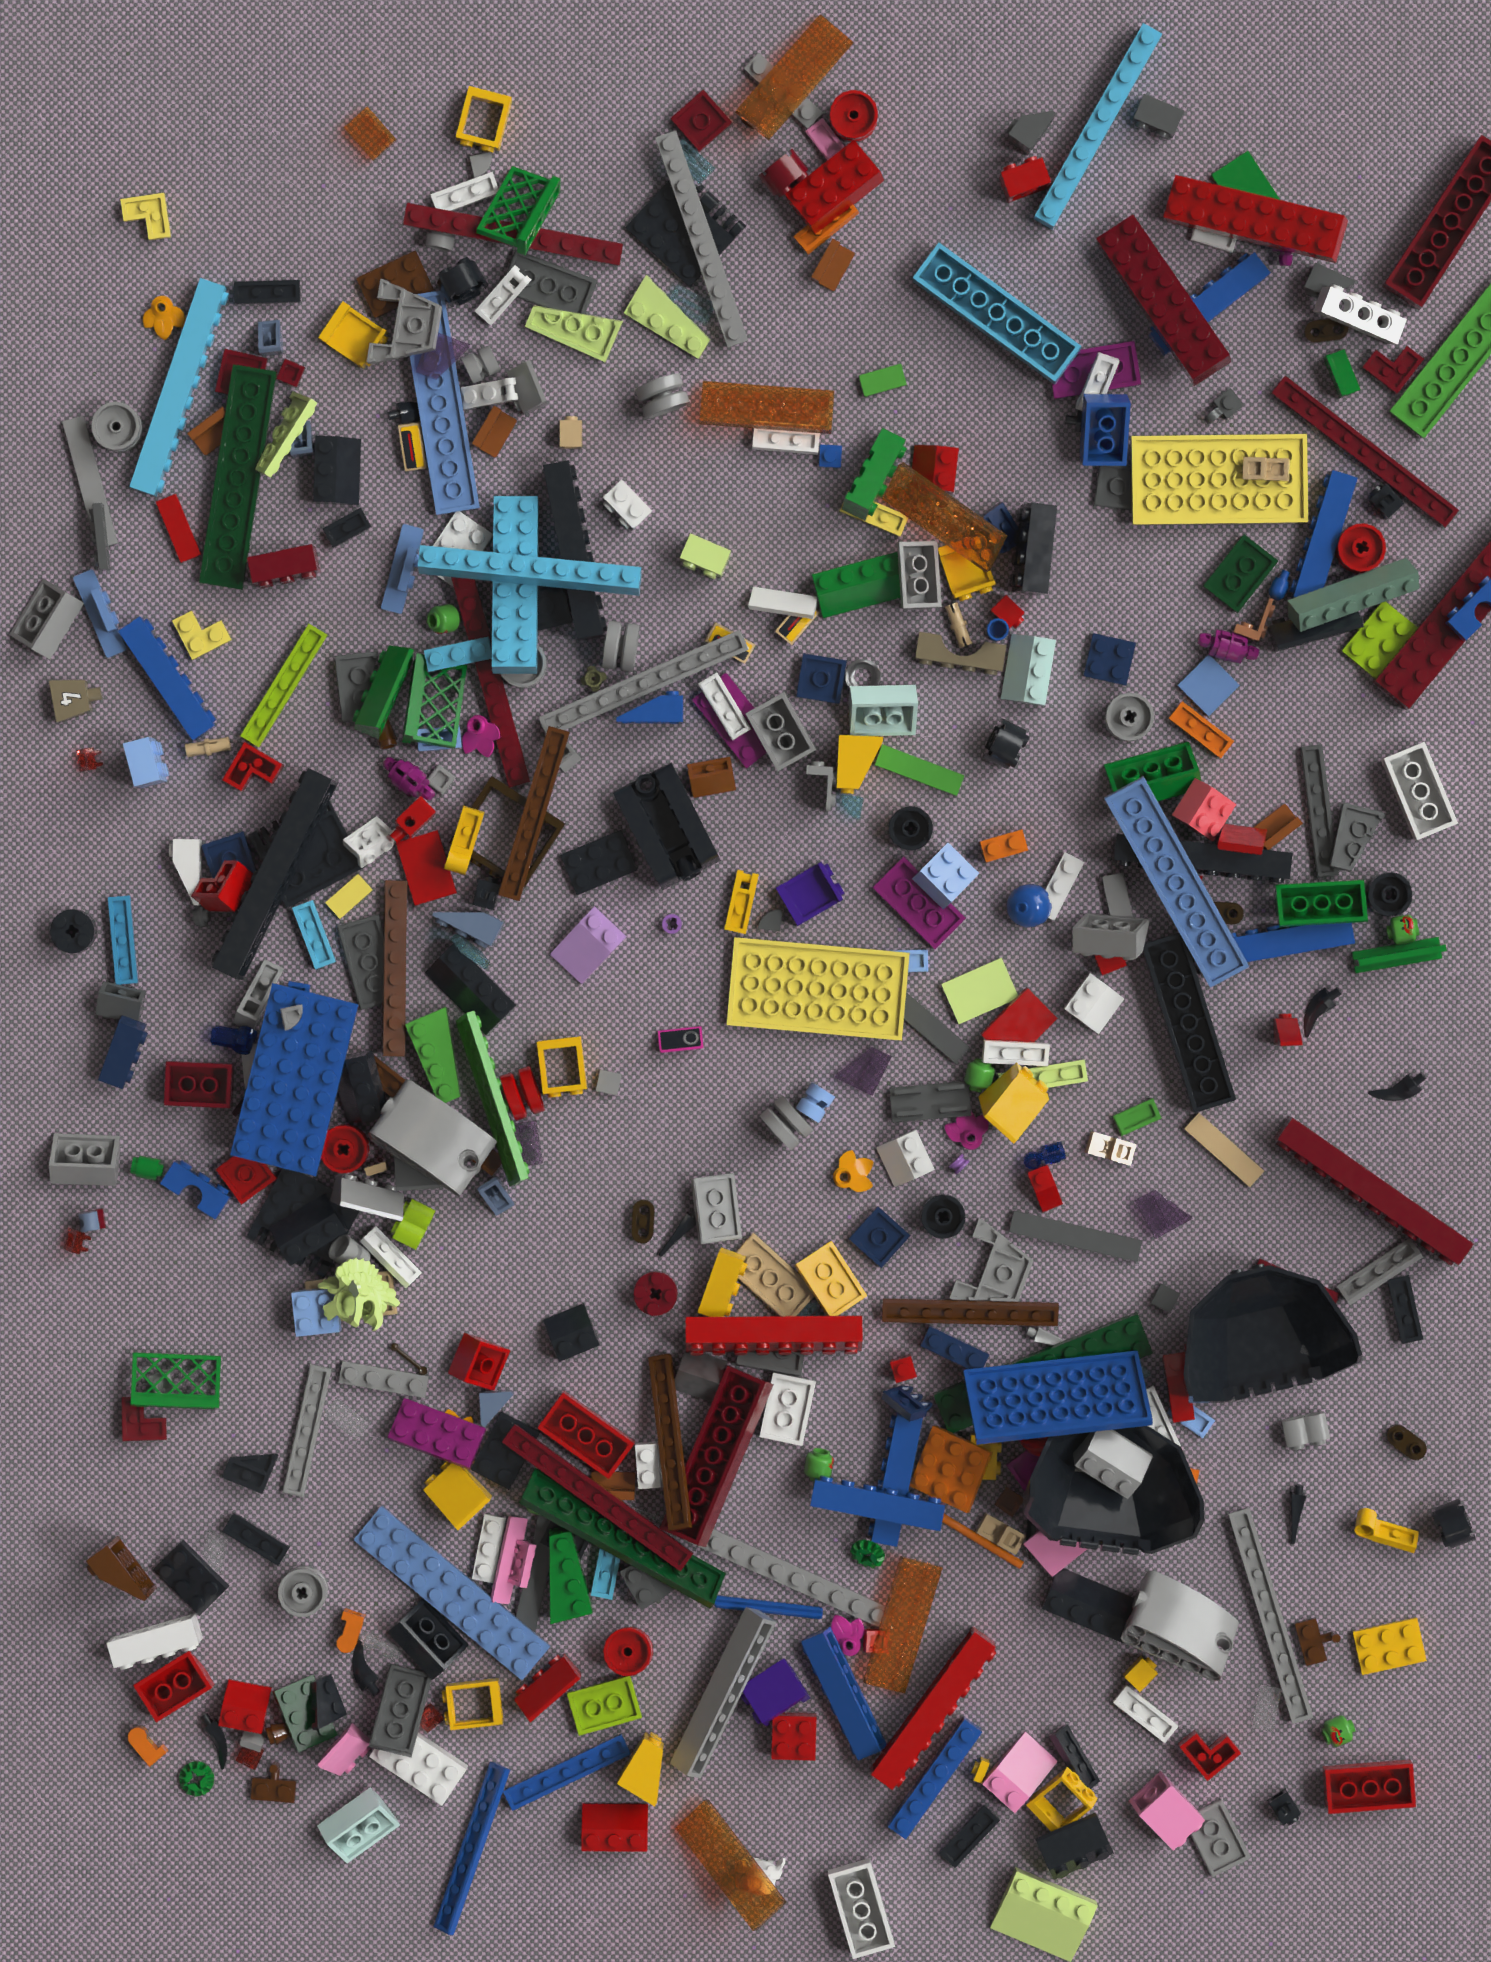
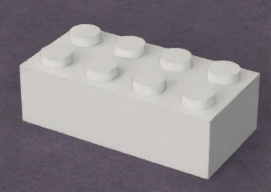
M1425 742L1381 759L1414 841L1458 824Z
M193 1613L111 1637L106 1644L113 1668L120 1667V1670L133 1667V1664L137 1661L145 1664L154 1661V1658L158 1655H162L165 1658L175 1655V1652L182 1648L184 1652L196 1649L203 1636L197 1615Z
M419 1732L412 1758L378 1749H373L369 1756L441 1806L468 1767L467 1764Z
M870 1858L828 1870L829 1880L852 1958L856 1959L895 1947Z

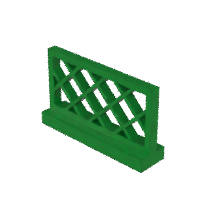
M512 166L477 227V233L517 247V253L526 255L560 194L561 178L552 176L551 179H547ZM516 175L522 177L524 181L514 184L512 178ZM539 183L544 185V188L534 191L531 185ZM528 187L530 193L519 195L517 189ZM513 191L516 197L505 200L503 194ZM533 198L535 204L525 207L523 201ZM519 202L521 208L511 211L508 205ZM504 206L507 213L496 215L494 210ZM525 214L526 220L517 223L514 216ZM510 218L512 224L502 227L499 221ZM495 222L498 227L494 230H489L485 228L487 224ZM516 230L517 236L514 239L506 236L505 232Z
M416 653L413 660L402 742L410 744L413 741L455 749L467 665L449 667L445 670L440 669L441 673L432 678L427 672L425 655ZM452 669L461 671V677L455 682L447 674ZM441 676H444L450 684L443 690L435 682ZM429 684H432L438 692L431 698L424 692V688ZM451 688L458 694V698L452 702L444 694ZM439 696L447 704L440 710L432 703ZM428 704L435 713L426 719L421 713V708ZM448 708L455 714V719L449 723L441 714ZM436 716L444 724L437 731L429 723ZM424 724L432 733L428 737L417 736L418 729ZM447 728L452 735L451 742L442 740L438 734Z
M1439 937L1416 940L1407 944H1393L1353 951L1351 954L1355 973H1362L1442 959V952L1447 951L1446 944H1440Z
M133 1353L130 1406L218 1410L220 1402L221 1356ZM137 1358H147L152 1365L142 1373L137 1367ZM151 1358H159V1359L154 1363ZM162 1359H169L174 1365L166 1374L156 1365ZM173 1359L181 1360L178 1363H176ZM184 1360H191L196 1365L188 1375L178 1366ZM195 1360L203 1361L200 1364H198ZM207 1360L216 1361V1370L210 1376L201 1367ZM153 1367L162 1375L154 1385L145 1376ZM175 1368L185 1376L177 1385L167 1377ZM197 1369L207 1377L199 1386L189 1377ZM136 1370H137V1372L141 1375V1376H139L137 1379H136ZM216 1373L214 1381L211 1377ZM142 1377L151 1386L145 1393L136 1392V1383ZM164 1378L173 1386L168 1393H161L155 1387ZM186 1379L195 1387L190 1394H183L178 1389V1386ZM210 1380L215 1386V1395H205L200 1387ZM152 1389H154L157 1393H149V1392H150ZM174 1390H176L179 1394H171V1393H172ZM198 1390L201 1395H195L194 1393Z

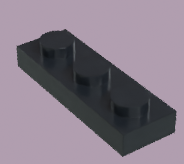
M300 280L234 282L235 305L301 303Z
M1409 1275L1389 1279L1387 1283L1401 1344L1423 1340Z
M235 1512L222 1531L279 1566L290 1548L289 1545Z
M1068 1724L1062 1726L1049 1736L1065 1765L1079 1776L1087 1788L1092 1789L1100 1782Z
M983 1805L939 1851V1854L956 1868L998 1824L1000 1819L986 1805Z

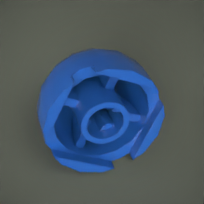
M1025 884L1014 889L1008 896L1006 904L1010 919L1016 925L1025 928L1037 927L1043 924L1050 916L1052 909L1048 892L1036 884Z

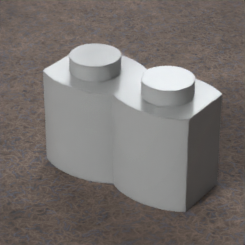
M1324 1411L1281 1420L1287 1448L1291 1447L1292 1450L1305 1448L1304 1444L1313 1443V1446L1326 1443L1327 1439H1330Z

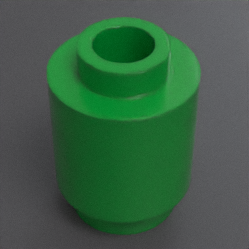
M146 1156L133 1157L130 1173L138 1178L157 1181L158 1177H162L164 1164H161V1159Z

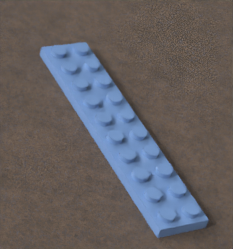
M441 290L417 294L442 307L436 349L409 356L436 515L479 509L445 298Z
M1144 776L1105 796V801L1210 988L1248 968L1249 965Z
M384 1506L378 1509L355 1537V1542L519 1679L523 1680L550 1648L546 1641L504 1606L496 1601L493 1603L491 1596Z

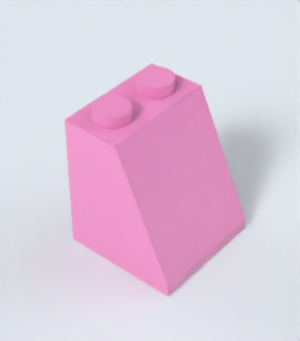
M1161 1771L1129 1800L1138 1815L1172 1850L1182 1846L1186 1842V1838L1193 1832L1198 1831L1205 1821L1198 1810Z

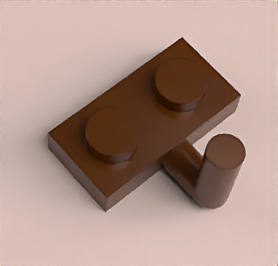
M1315 1617L1294 1623L1305 1665L1310 1666L1327 1661L1323 1643L1329 1641L1338 1643L1341 1640L1340 1635L1336 1631L1320 1635Z
M275 1761L271 1764L269 1768L271 1772L270 1778L253 1776L251 1800L295 1803L297 1780L279 1779V1762Z

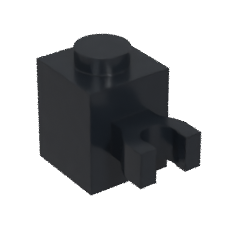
M1387 484L1383 487L1378 485L1369 493L1372 497L1368 501L1385 520L1404 504Z
M485 876L484 880H478L472 905L495 910L501 888L500 884H496L497 879Z
M1286 1788L1267 1800L1283 1826L1285 1824H1288V1826L1299 1820L1298 1816L1301 1815V1812Z

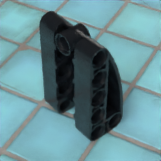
M672 762L649 774L640 775L636 781L613 792L662 890L682 880H691L698 876L702 870L721 861ZM646 781L651 782L652 786L649 790L641 789L642 783Z

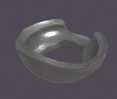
M859 659L852 662L845 671V681L849 688L850 686H859L854 679V674L860 668L870 671L871 681L869 686H878L881 680L879 667L876 663L867 659Z

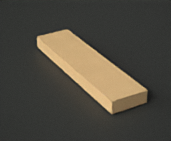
M1199 1112L1184 1128L1248 1187H1251L1264 1172L1261 1167Z

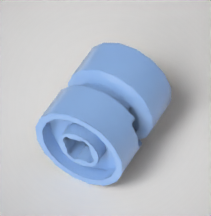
M811 1082L805 1092L806 1098H801L796 1109L819 1123L825 1114L824 1108L831 1105L835 1096Z

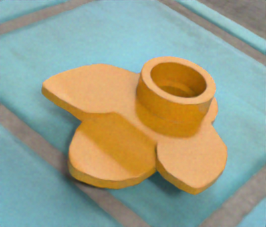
M163 295L156 297L151 303V308L145 311L143 315L144 328L154 327L156 334L163 340L170 336L173 326L183 328L186 321L182 309L173 306L171 299ZM159 303H163L165 305L164 311H161L158 308Z
M853 1150L845 1152L839 1159V1168L834 1171V1183L840 1188L850 1187L855 1192L871 1189L873 1184L866 1176L873 1167V1161L867 1158L856 1159ZM842 1173L848 1174L846 1181L840 1180Z

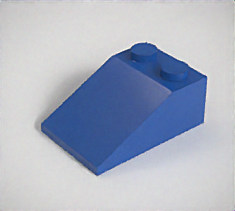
M665 691V695L656 697L616 717V722L619 724H684V697L679 695V691Z

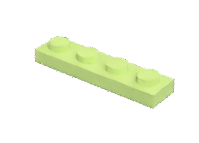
M1085 1060L1028 1068L1032 1072L1033 1078L1037 1081H1043L1048 1088L1088 1081ZM1005 1072L997 1073L998 1078H1000Z

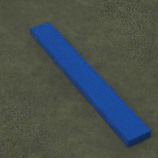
M490 1761L433 1926L448 1935H454L510 1773V1769L496 1762Z

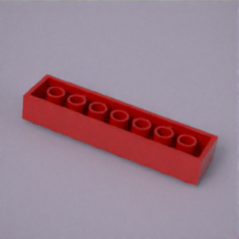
M1175 175L1163 216L1168 223L1333 263L1337 262L1348 223L1345 215Z
M862 1316L685 1317L686 1352H690V1355L693 1356L703 1355V1352H712V1355L717 1356L725 1355V1352H734L735 1355H747V1352L756 1351L757 1355H768L769 1352L777 1351L779 1355H790L791 1351L800 1352L802 1355H811L813 1351H822V1354L825 1355L835 1354V1351H844V1354L853 1355L857 1354V1351H862Z
M975 1627L970 1629L870 1767L873 1777L891 1790L895 1786L898 1788L901 1786L906 1778L905 1772L908 1768L912 1770L919 1760L918 1754L921 1750L925 1752L932 1742L931 1736L934 1732L938 1734L945 1724L944 1718L947 1714L951 1716L958 1706L956 1705L960 1697L964 1698L970 1690L971 1681L973 1679L977 1680L983 1672L982 1666L986 1661L989 1663L995 1656L996 1646L993 1640Z

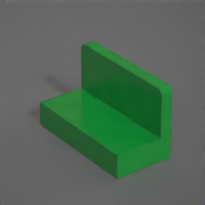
M1345 349L1323 357L1339 399L1361 390Z

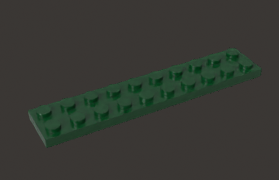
M233 364L199 583L240 590L244 588L248 563L247 557L249 556L261 473L255 470L266 447L277 377L276 371Z
M1135 1312L1004 1365L1138 1351L1139 1359L1153 1354L1139 1315ZM964 1381L933 1393L949 1432L955 1433L973 1425Z
M534 1468L519 1500L521 1505L711 1609L726 1575L725 1572L694 1555L691 1556L684 1568L679 1571L544 1472Z

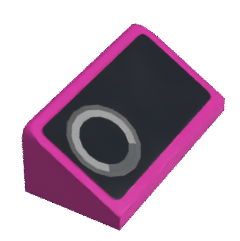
M701 1026L658 1031L660 1053L704 1048Z

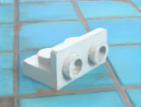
M622 479L603 496L605 500L603 505L611 513L616 511L621 516L618 520L626 529L631 527L634 530L653 512Z
M376 816L344 838L343 845L357 857L358 865L363 868L384 852H388L395 845V841L388 835L392 830Z

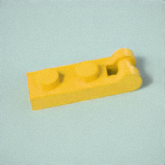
M737 870L724 930L746 934L759 874L752 873L751 875L744 873L743 870ZM741 882L750 883L749 890L740 888Z

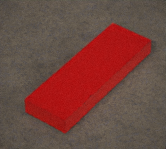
M177 494L156 501L180 562L184 563L201 556L202 554Z

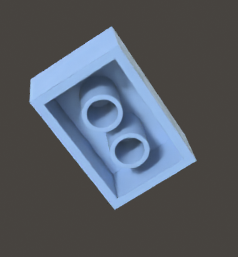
M146 737L123 743L134 787L145 788L167 782L166 777L169 776L167 764L162 763L160 755H164L161 742L156 741L154 738Z

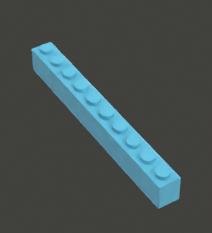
M1144 23L1142 24L1036 212L1034 220L1053 230L1158 44L1162 33Z
M202 278L199 279L129 486L132 489L157 497L158 493H162L165 481L163 477L165 472L170 471L173 461L170 459L172 451L176 452L180 439H177L179 430L183 431L187 418H184L186 409H191L194 397H191L193 389L198 388L201 379L198 376L200 368H204L208 356L205 355L207 347H211L215 335L212 333L214 327H218L222 314L219 312L221 306L226 305L229 293L226 292L227 288L223 285Z
M420 545L418 558L419 574L636 596L640 594L642 572L641 567L425 545Z

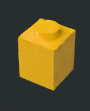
M1140 1656L1123 1673V1676L1141 1692L1158 1674L1155 1669L1157 1665L1149 1657L1144 1659Z

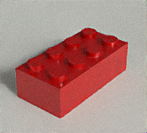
M853 140L785 193V196L792 208L808 225L811 231L816 234L885 180L881 171L856 141Z
M565 1390L538 1426L539 1430L608 1479H610L635 1444L632 1438Z
M1410 1759L1322 1766L1325 1807L1328 1814L1416 1807L1414 1770Z

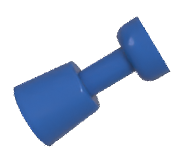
M993 619L988 624L986 630L988 638L995 642L1004 639L1008 635L1009 626L1003 619Z

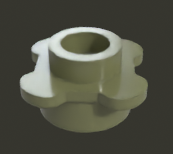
M589 666L586 675L581 678L582 685H588L592 691L597 692L600 690L601 683L607 679V676L604 672L597 671L595 666Z

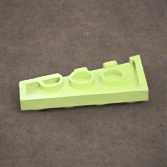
M648 275L644 277L624 314L699 359L711 339L671 301Z
M534 305L525 327L606 362L623 321Z
M292 391L289 397L292 399L289 408L285 407L281 414L284 417L281 425L276 426L272 433L273 442L266 445L255 470L270 478L278 471L280 462L290 452L292 443L302 433L305 422L313 415L317 402L313 399Z

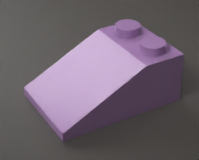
M594 906L550 955L577 981L583 984L627 936Z

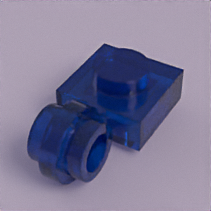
M1060 1141L1041 1146V1151L1028 1152L1025 1154L1023 1161L1027 1168L1036 1169L1043 1160L1045 1164H1055L1066 1159V1155Z

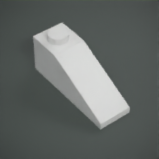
M173 839V844H169V857H173V863L193 904L201 905L191 895L201 879L202 840Z

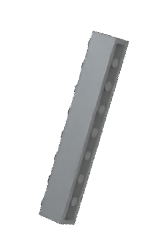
M745 1607L726 1649L722 1653L721 1659L712 1674L709 1684L693 1713L692 1719L674 1752L670 1764L687 1776L702 1777L775 1627L776 1621L760 1610Z

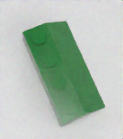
M897 552L812 574L823 619L901 598Z
M389 645L387 651L383 650L378 660L381 665L378 671H373L369 681L372 683L370 690H365L361 702L364 704L361 710L357 709L352 721L355 722V730L377 739L380 738L413 662L414 649Z
M1189 741L1104 764L1111 793L1144 776L1157 801L1185 794L1194 778L1201 781L1200 771Z
M1364 880L1281 884L1275 887V909L1279 927L1368 922Z

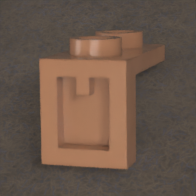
M1269 598L1267 600L1257 630H1253V625L1241 622L1240 625L1236 624L1234 626L1233 632L1255 642H1258L1260 638L1264 639L1268 626L1265 625L1267 617H1272L1275 605H1272L1274 599Z

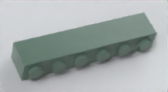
M1407 558L1398 560L1287 600L1288 617L1300 632L1418 590L1419 573Z

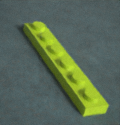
M311 624L307 625L240 735L241 737L260 748L328 636L326 633Z

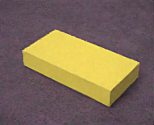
M357 874L325 903L341 919L372 892L373 889Z

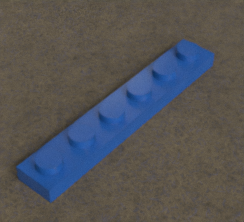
M621 1733L504 1789L503 1793L511 1810L514 1811L630 1755L631 1752Z

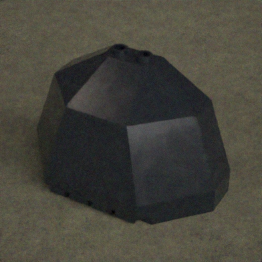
M1264 1264L1252 1266V1270L1243 1271V1269L1233 1270L1230 1272V1275L1223 1278L1190 1310L1183 1375L1188 1402L1225 1403L1232 1401L1233 1397L1237 1401L1250 1398V1389H1253L1254 1396L1271 1393V1384H1274L1276 1391L1292 1388V1379H1296L1297 1386L1313 1383L1312 1378L1317 1381L1328 1378L1362 1362L1363 1355L1357 1333L1320 1280L1271 1265L1264 1266Z
M1149 1426L1114 1429V1431L1153 1455L1141 1484L1127 1499L1074 1465L1073 1453L1090 1432L1048 1437L1023 1494V1514L1050 1541L1060 1540V1545L1076 1547V1543L1079 1542V1548L1097 1550L1098 1545H1100L1101 1551L1119 1553L1120 1548H1122L1123 1554L1138 1555L1139 1550L1143 1553L1153 1554L1198 1536L1205 1521L1204 1500L1183 1450L1176 1443Z

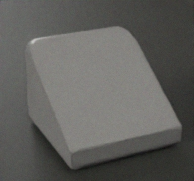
M568 742L560 765L564 772H567L581 760V757Z

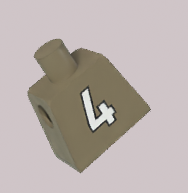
M86 680L49 681L55 718L58 723L91 712V702L103 700L101 687L88 689Z

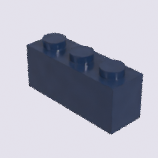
M123 1015L121 1016L98 1081L120 1089L124 1088L125 1083L130 1084L134 1071L131 1070L132 1064H137L141 1054L140 1051H137L140 1044L144 1045L148 1035L145 1032L147 1024Z
M930 1324L920 1342L921 1347L967 1369L984 1368L990 1355L988 1352Z

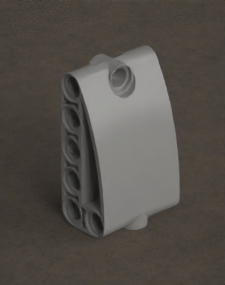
M408 1079L405 1080L395 1096L385 1103L381 1111L382 1115L369 1132V1136L375 1144L459 1197L474 1175L480 1172L482 1163L497 1143L492 1136ZM468 1160L476 1161L475 1166L472 1168H467L465 1163Z
M1146 1572L1137 1589L1132 1605L1133 1610L1126 1621L1121 1640L1132 1647L1208 1680L1219 1681L1229 1653L1233 1648V1641L1239 1621L1221 1606L1192 1588L1159 1572Z

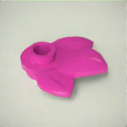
M475 715L467 722L468 730L462 739L463 750L465 754H468L477 748L483 756L490 757L494 750L493 740L500 738V731L495 724L488 723L484 716Z
M972 1112L971 1116L956 1117V1123L945 1125L948 1137L953 1142L961 1143L968 1150H975L980 1147L983 1140L982 1136L989 1128V1122L983 1115L975 1118ZM974 1135L975 1140L973 1142L967 1141L968 1136Z
M835 1615L831 1623V1629L843 1654L854 1656L861 1649L860 1639L864 1635V1625L860 1618L850 1623L844 1617ZM848 1641L852 1642V1649L847 1648L846 1643Z

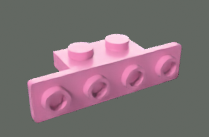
M508 1517L491 1593V1601L493 1603L496 1601L497 1603L509 1604L514 1585L527 1588L536 1545L524 1541L528 1522L526 1518Z

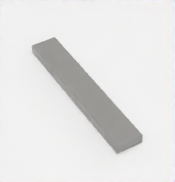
M85 416L62 421L91 531H95L94 522L90 521L89 509H93L92 503L104 504L108 546L116 545L118 540Z
M310 1364L282 1493L304 1497L332 1368Z

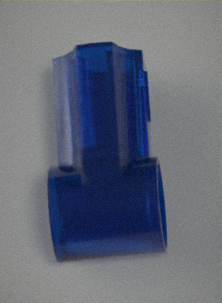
M216 1025L212 1028L210 1042L212 1045L232 1048L239 1054L248 1055L256 1040L257 1032L248 1026H240L239 1029Z

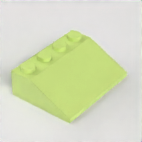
M1015 1867L990 1928L1071 1962L1098 1905L1091 1898Z

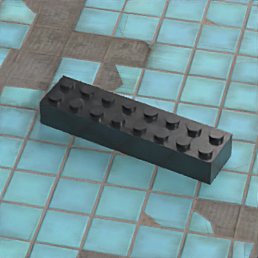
M569 460L543 465L561 559L594 562L592 551L588 552L586 546L590 544L589 534L587 530H583L582 523H586L583 508L579 509L578 502L582 501L579 486L575 487L574 480L578 479L575 465H570ZM567 589L577 640L583 641L604 637V631H607L605 617L600 616L599 610L603 609L601 596L596 595V591Z
M1114 834L1111 860L1116 861L1118 866L1129 867L1130 863H1138L1137 868H1143L1124 834ZM1179 840L1196 870H1203V875L1218 876V872L1225 873L1227 878L1236 879L1240 878V875H1247V880L1262 881V877H1266L1272 883H1284V880L1290 879L1293 853L1263 850L1261 855L1219 850L1217 844Z
M1175 933L1145 943L1142 953L1192 1112L1197 1113L1235 1101L1234 1090L1195 965L1180 933Z

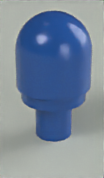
M1282 570L1279 578L1275 577L1269 588V595L1272 599L1281 600L1285 597L1289 588L1287 580L1290 572Z

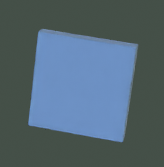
M1208 654L1177 686L1209 717L1240 685Z

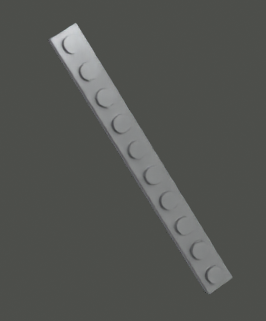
M675 130L655 137L726 346L729 348L746 342L748 338L677 132Z
M737 630L539 717L545 733H547L548 726L566 730L745 652L749 648L741 630Z
M1247 1507L1228 1513L1291 1722L1295 1724L1312 1719L1313 1714L1250 1508Z
M713 1529L706 1547L698 1546L881 1629H884L892 1612V1608L716 1529Z

